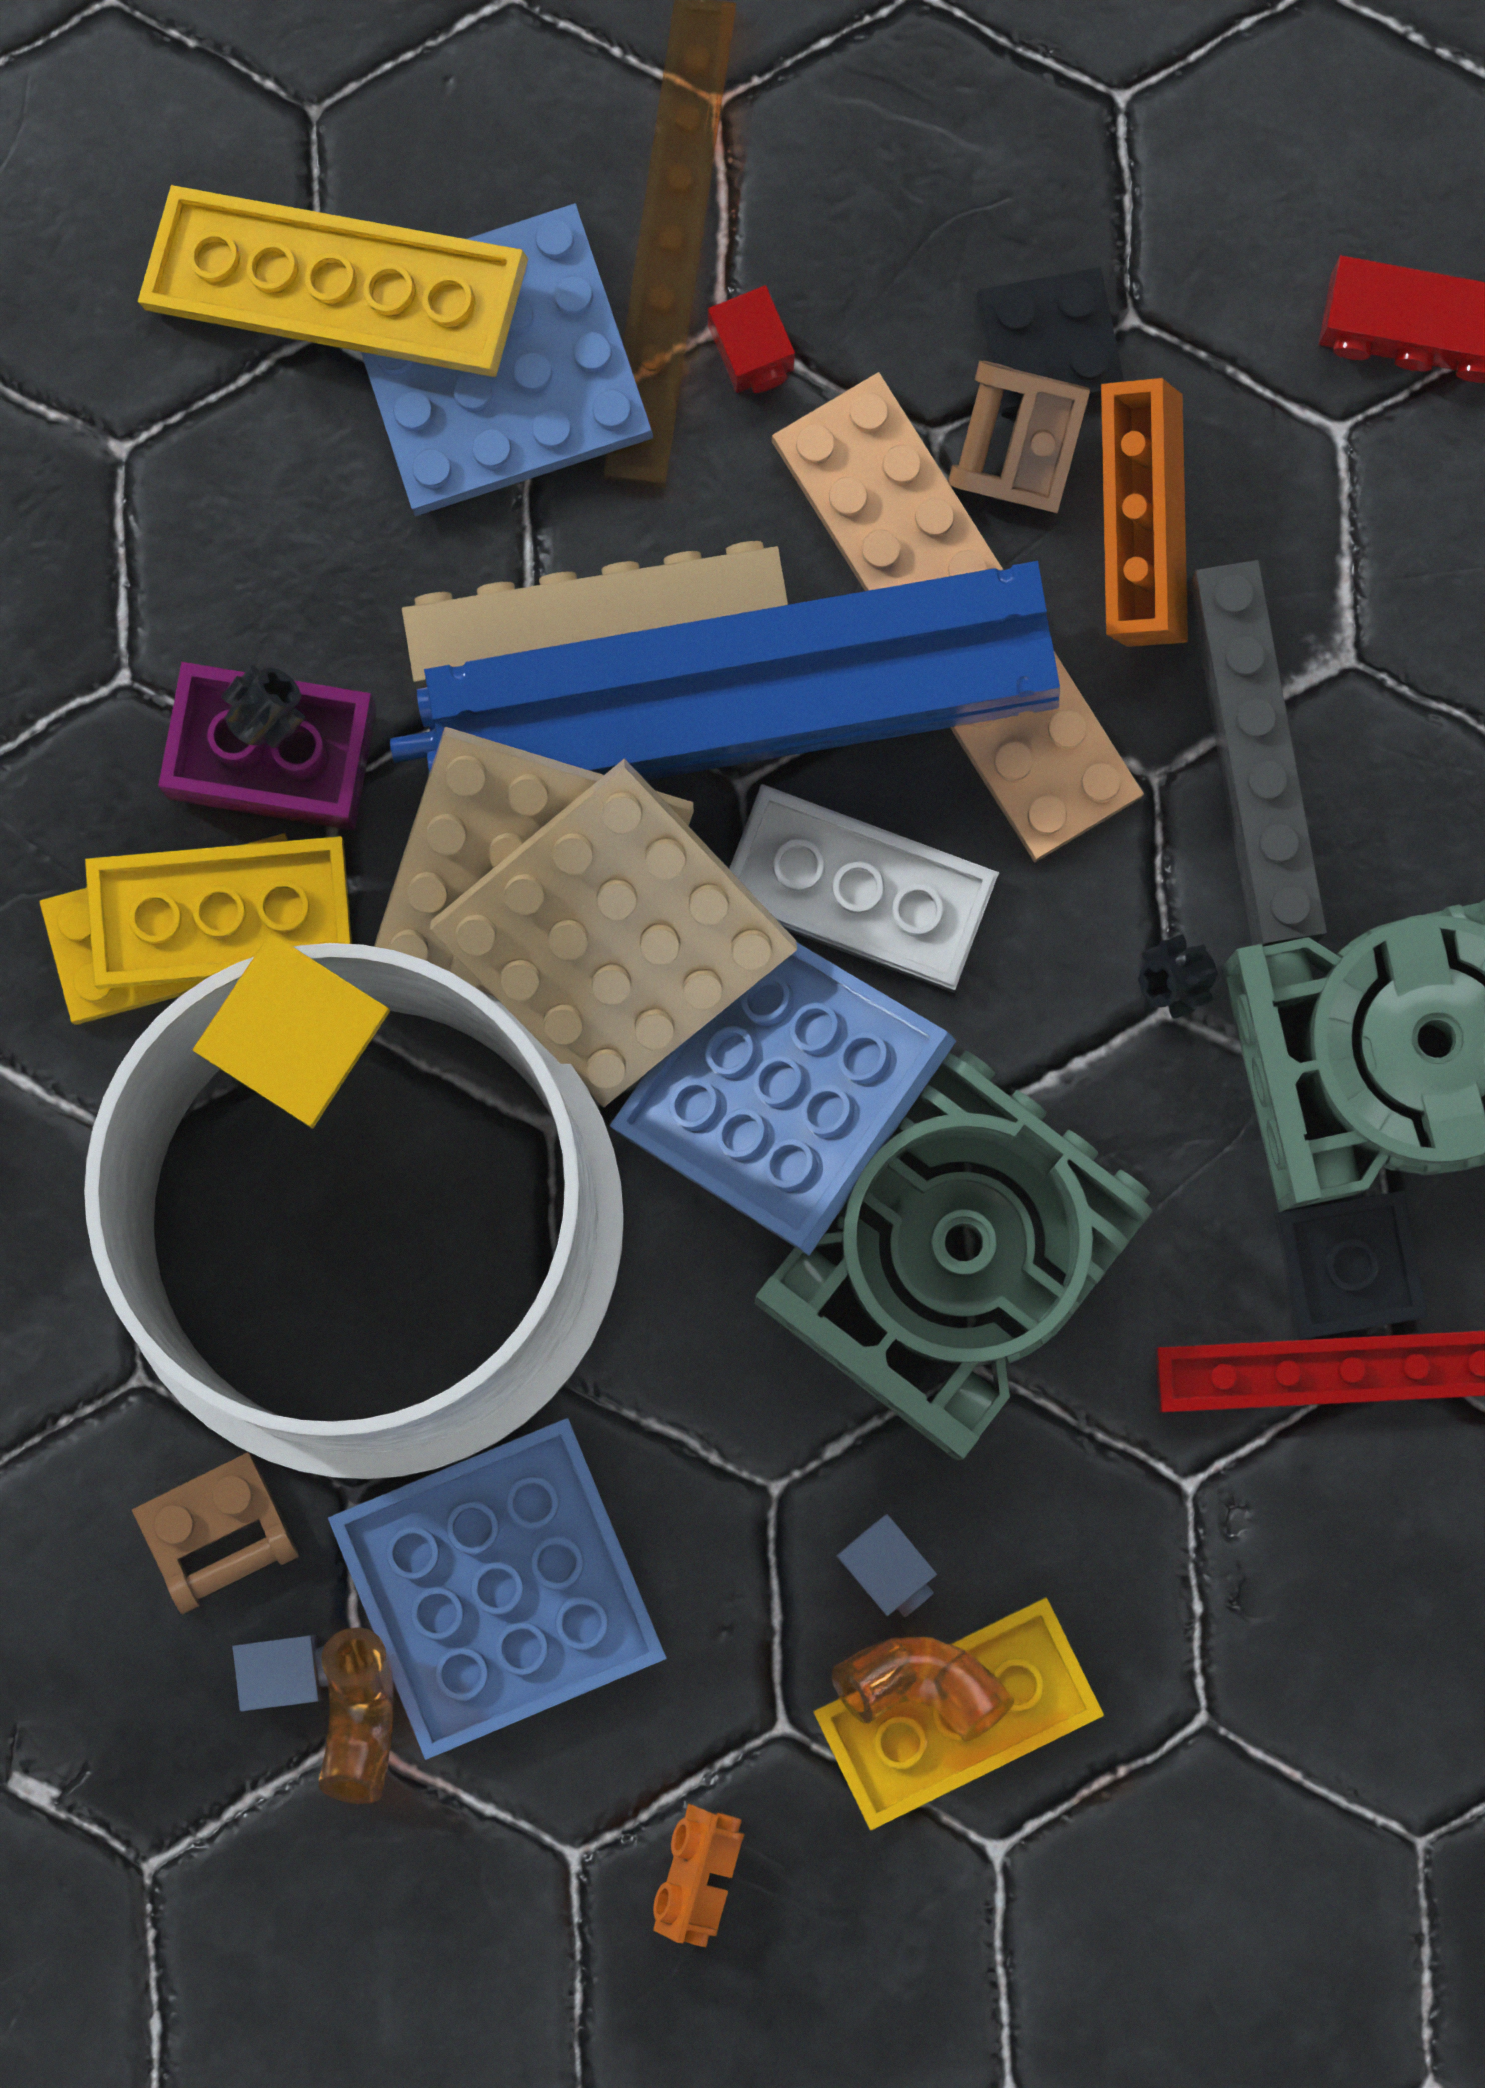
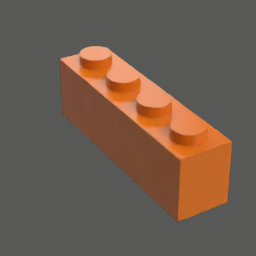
M1163 378L1101 384L1106 635L1126 647L1188 642L1183 394Z

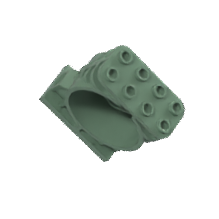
M1485 899L1480 903L1461 906L1460 904L1446 907L1443 911L1411 916L1377 926L1351 941L1337 954L1307 937L1265 947L1262 944L1236 949L1222 966L1279 1212L1301 1209L1308 1205L1360 1194L1370 1187L1381 1167L1420 1175H1434L1463 1171L1485 1165V1112L1481 1097L1485 1095V986L1465 973L1449 969L1446 951L1456 954L1458 962L1476 969L1485 976ZM1382 952L1389 984L1380 990L1365 1011L1359 1033L1360 1056L1367 1076L1385 1098L1405 1110L1421 1115L1428 1148L1420 1146L1412 1119L1401 1116L1389 1109L1367 1088L1354 1060L1352 1050L1354 1016L1364 993L1378 978L1374 955ZM1309 963L1326 973L1322 979L1313 980ZM1306 1005L1298 1031L1296 1061L1288 1055L1278 1011ZM1433 1026L1444 1033L1448 1047L1444 1057L1433 1058L1426 1055L1420 1049L1418 1033L1421 1027ZM1296 1084H1302L1311 1109L1331 1136L1305 1141L1304 1135L1307 1132ZM1355 1155L1368 1161L1360 1175Z
M966 1050L959 1058L951 1053L947 1054L888 1142L867 1163L852 1190L851 1196L838 1213L835 1233L824 1234L809 1256L795 1247L773 1276L771 1275L757 1293L754 1303L955 1461L965 1458L979 1440L980 1435L1010 1398L1006 1365L1031 1354L1058 1333L1153 1212L1149 1205L1144 1202L1150 1195L1147 1188L1122 1170H1119L1113 1176L1093 1161L1099 1154L1093 1146L1070 1130H1067L1063 1136L1056 1133L1042 1122L1047 1112L1040 1105L1018 1090L1011 1097L991 1082L995 1072L986 1063ZM908 1153L929 1169L950 1163L976 1164L991 1168L1011 1179L1028 1196L1038 1213L1044 1234V1258L1065 1275L1063 1284L1060 1285L1033 1264L1035 1254L1033 1225L1026 1208L1008 1187L991 1177L973 1172H952L926 1181L898 1158ZM861 1204L892 1227L890 1234L892 1265L903 1288L917 1302L936 1313L950 1317H973L998 1309L1027 1333L1014 1339L995 1322L972 1328L948 1327L930 1322L911 1311L896 1296L885 1277L879 1254L880 1233L858 1218ZM965 1227L972 1230L978 1236L980 1251L976 1258L966 1262L958 1261L949 1255L945 1247V1237L951 1229ZM840 1246V1264L837 1266L816 1249ZM844 1281L855 1306L864 1320L883 1338L878 1346L863 1347L826 1317L820 1318L818 1316ZM892 1345L915 1359L944 1367H956V1369L933 1399L928 1402L926 1395L887 1366L886 1350ZM991 1364L994 1387L973 1372L974 1368Z

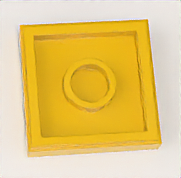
M270 932L192 1050L313 1129L390 1010Z

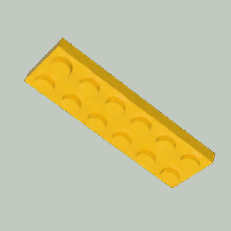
M171 185L138 303L145 311L496 377L527 267L528 257L522 249Z

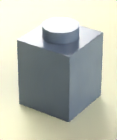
M884 1514L836 1555L885 1616L898 1609L905 1618L934 1594L927 1583L937 1573L888 1514Z
M317 1634L233 1646L240 1711L320 1701L324 1699L323 1687L333 1685L330 1650L328 1646L318 1648Z

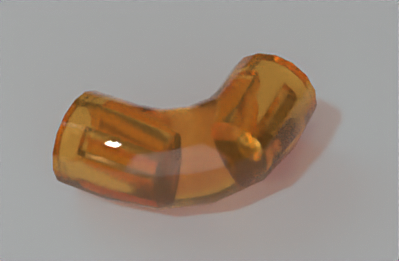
M361 1627L346 1628L334 1634L326 1642L321 1654L322 1668L329 1690L330 1713L328 1736L318 1787L326 1795L342 1802L368 1804L377 1802L382 1798L392 1742L394 1681L390 1660L381 1638L372 1630Z
M892 1637L858 1651L832 1669L831 1678L840 1700L856 1719L867 1724L902 1703L921 1702L934 1707L940 1712L963 1741H970L992 1728L1007 1714L1014 1704V1698L995 1674L968 1651L932 1637Z

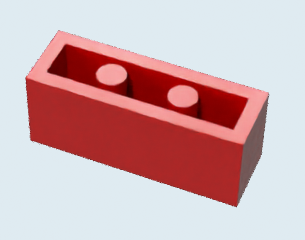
M1340 255L1331 273L1318 345L1333 347L1334 354L1346 359L1365 360L1369 359L1370 355L1395 359V365L1406 370L1429 371L1432 369V366L1456 370V376L1463 380L1485 383V282Z

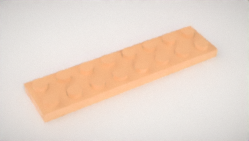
M879 372L772 435L773 445L865 591L994 568L1003 570ZM1055 651L1054 655L1060 684L1058 709L1035 713L1033 711L1019 713L1018 716L950 727L1034 863L1135 803L1144 795Z

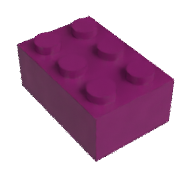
M181 662L158 787L168 800L355 831L377 711L371 693L295 681L302 695L295 709L305 716V720L290 738L285 737L276 748L272 749L267 742L254 746L239 740L231 732L225 720V716L232 705L225 702L221 695L236 676L242 677L245 672Z

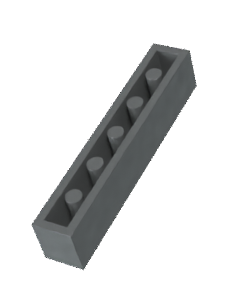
M1254 560L1195 570L1188 585V592L1252 944H1262L1265 947L1307 937L1318 943L1327 931L1259 561Z

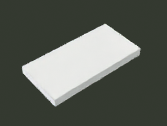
M761 784L729 868L787 931L952 993L956 989L999 872L763 784Z

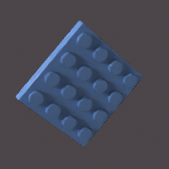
M576 203L467 239L522 249L528 257L527 267L496 377L361 352L415 516L653 438L652 430Z
M796 942L797 951L650 1069L614 1118L610 1127L619 1135L809 1256L851 1196L852 1190L867 1163L888 1142L952 1049L956 1040L944 1029Z
M568 1418L328 1517L425 1760L667 1659Z

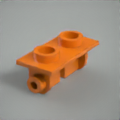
M688 1803L685 1817L677 1823L672 1835L671 1851L673 1860L667 1882H664L659 1887L655 1896L653 1906L654 1918L656 1919L653 1928L655 1932L677 1943L683 1944V1942H687L701 1947H707L709 1936H717L728 1891L707 1885L710 1873L732 1878L744 1838V1833L739 1832L742 1819L718 1812L714 1814Z

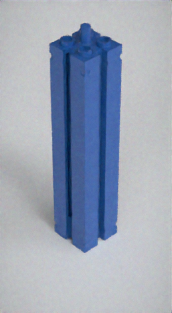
M1038 561L1012 565L1007 570H997L996 568L506 654L467 661L464 665L457 667L444 665L424 669L427 687L417 689V700L422 724L424 727L429 726L430 731L390 738V746L394 763L427 758L430 774L444 728L449 727L602 775L608 773L625 758L647 781L1013 717L1026 711H1033L1035 713L1058 709L1060 684L1052 638L1049 631Z

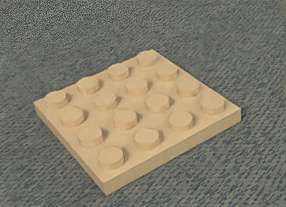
M445 727L374 947L395 950L428 961L455 974L476 989L495 997L430 931L431 920L604 775ZM656 791L689 826L694 811L693 802Z
M625 758L432 919L430 931L560 1064H571L590 1094L603 1107L797 951L794 937Z

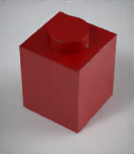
M766 285L708 308V327L736 393L748 388H752L753 393L765 392L787 380L786 373L794 370L795 352Z

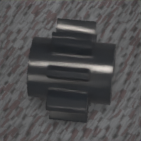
M252 665L242 677L236 676L221 695L225 702L232 705L225 716L229 729L239 740L249 745L259 746L267 742L272 749L276 748L285 737L290 738L305 720V716L295 709L302 697L299 687L288 674L275 668H266L260 672L255 665Z
M1179 934L1161 941L1159 946L1143 951L1142 956L1147 963L1140 970L1138 982L1141 992L1150 1003L1149 1006L1151 1008L1169 1006L1172 1019H1176L1195 1011V1008L1214 1000L1209 989L1214 985L1218 971L1216 970L1213 958L1206 951L1204 944L1187 947L1184 935Z

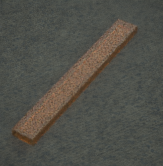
M674 0L623 341L653 438L607 453L604 480L662 488L667 486L733 38L736 3L717 0Z

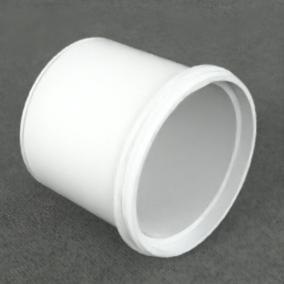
M340 943L294 946L300 952L389 1008L390 1011L421 1016L455 1028L492 1049L516 1069L534 1089L557 1127L563 1154L565 1190L563 1218L558 1245L548 1275L537 1298L512 1335L476 1371L444 1392L422 1403L394 1413L366 1419L334 1422L299 1420L279 1416L260 1407L237 1392L196 1351L182 1330L169 1304L161 1280L155 1251V1196L161 1167L169 1143L183 1115L197 1094L220 1070L196 1054L192 1049L254 957L238 962L206 978L181 995L157 1016L136 1040L121 1062L103 1097L92 1130L86 1160L84 1189L86 1224L93 1258L103 1287L117 1315L138 1344L141 1352L159 1379L179 1402L207 1427L252 1454L267 1461L302 1472L335 1478L354 1479L401 1477L434 1470L468 1458L499 1442L525 1424L555 1396L584 1358L605 1318L616 1285L621 1259L624 1213L617 1161L604 1120L588 1088L571 1064H560L498 999L476 989L455 974L423 959L395 950L373 946Z

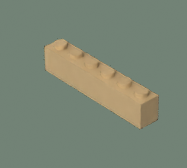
M747 541L727 547L726 555L702 558L701 553L698 551H686L665 557L664 565L639 569L638 562L626 561L603 567L601 569L602 575L577 579L575 572H557L541 577L539 579L540 585L515 589L512 582H496L477 588L476 596L453 599L452 594L449 592L421 595L414 599L415 606L402 607L416 690L427 687L424 669L444 665L457 667L464 665L467 661L788 605L778 546L764 548L761 541Z

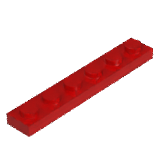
M1485 1331L1158 1347L1155 1349L1159 1413L1485 1396Z

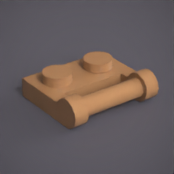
M979 361L974 380L980 382L960 462L959 465H952L948 479L949 485L962 490L1058 513L1090 389L1016 370L1001 364ZM1004 389L1022 393L1001 476L986 473L983 469Z
M250 1452L132 1509L165 1579L168 1591L182 1615L199 1607V1599L277 1560L282 1566L299 1557L293 1539ZM258 1520L260 1521L265 1531V1538L189 1576L187 1575L180 1559Z

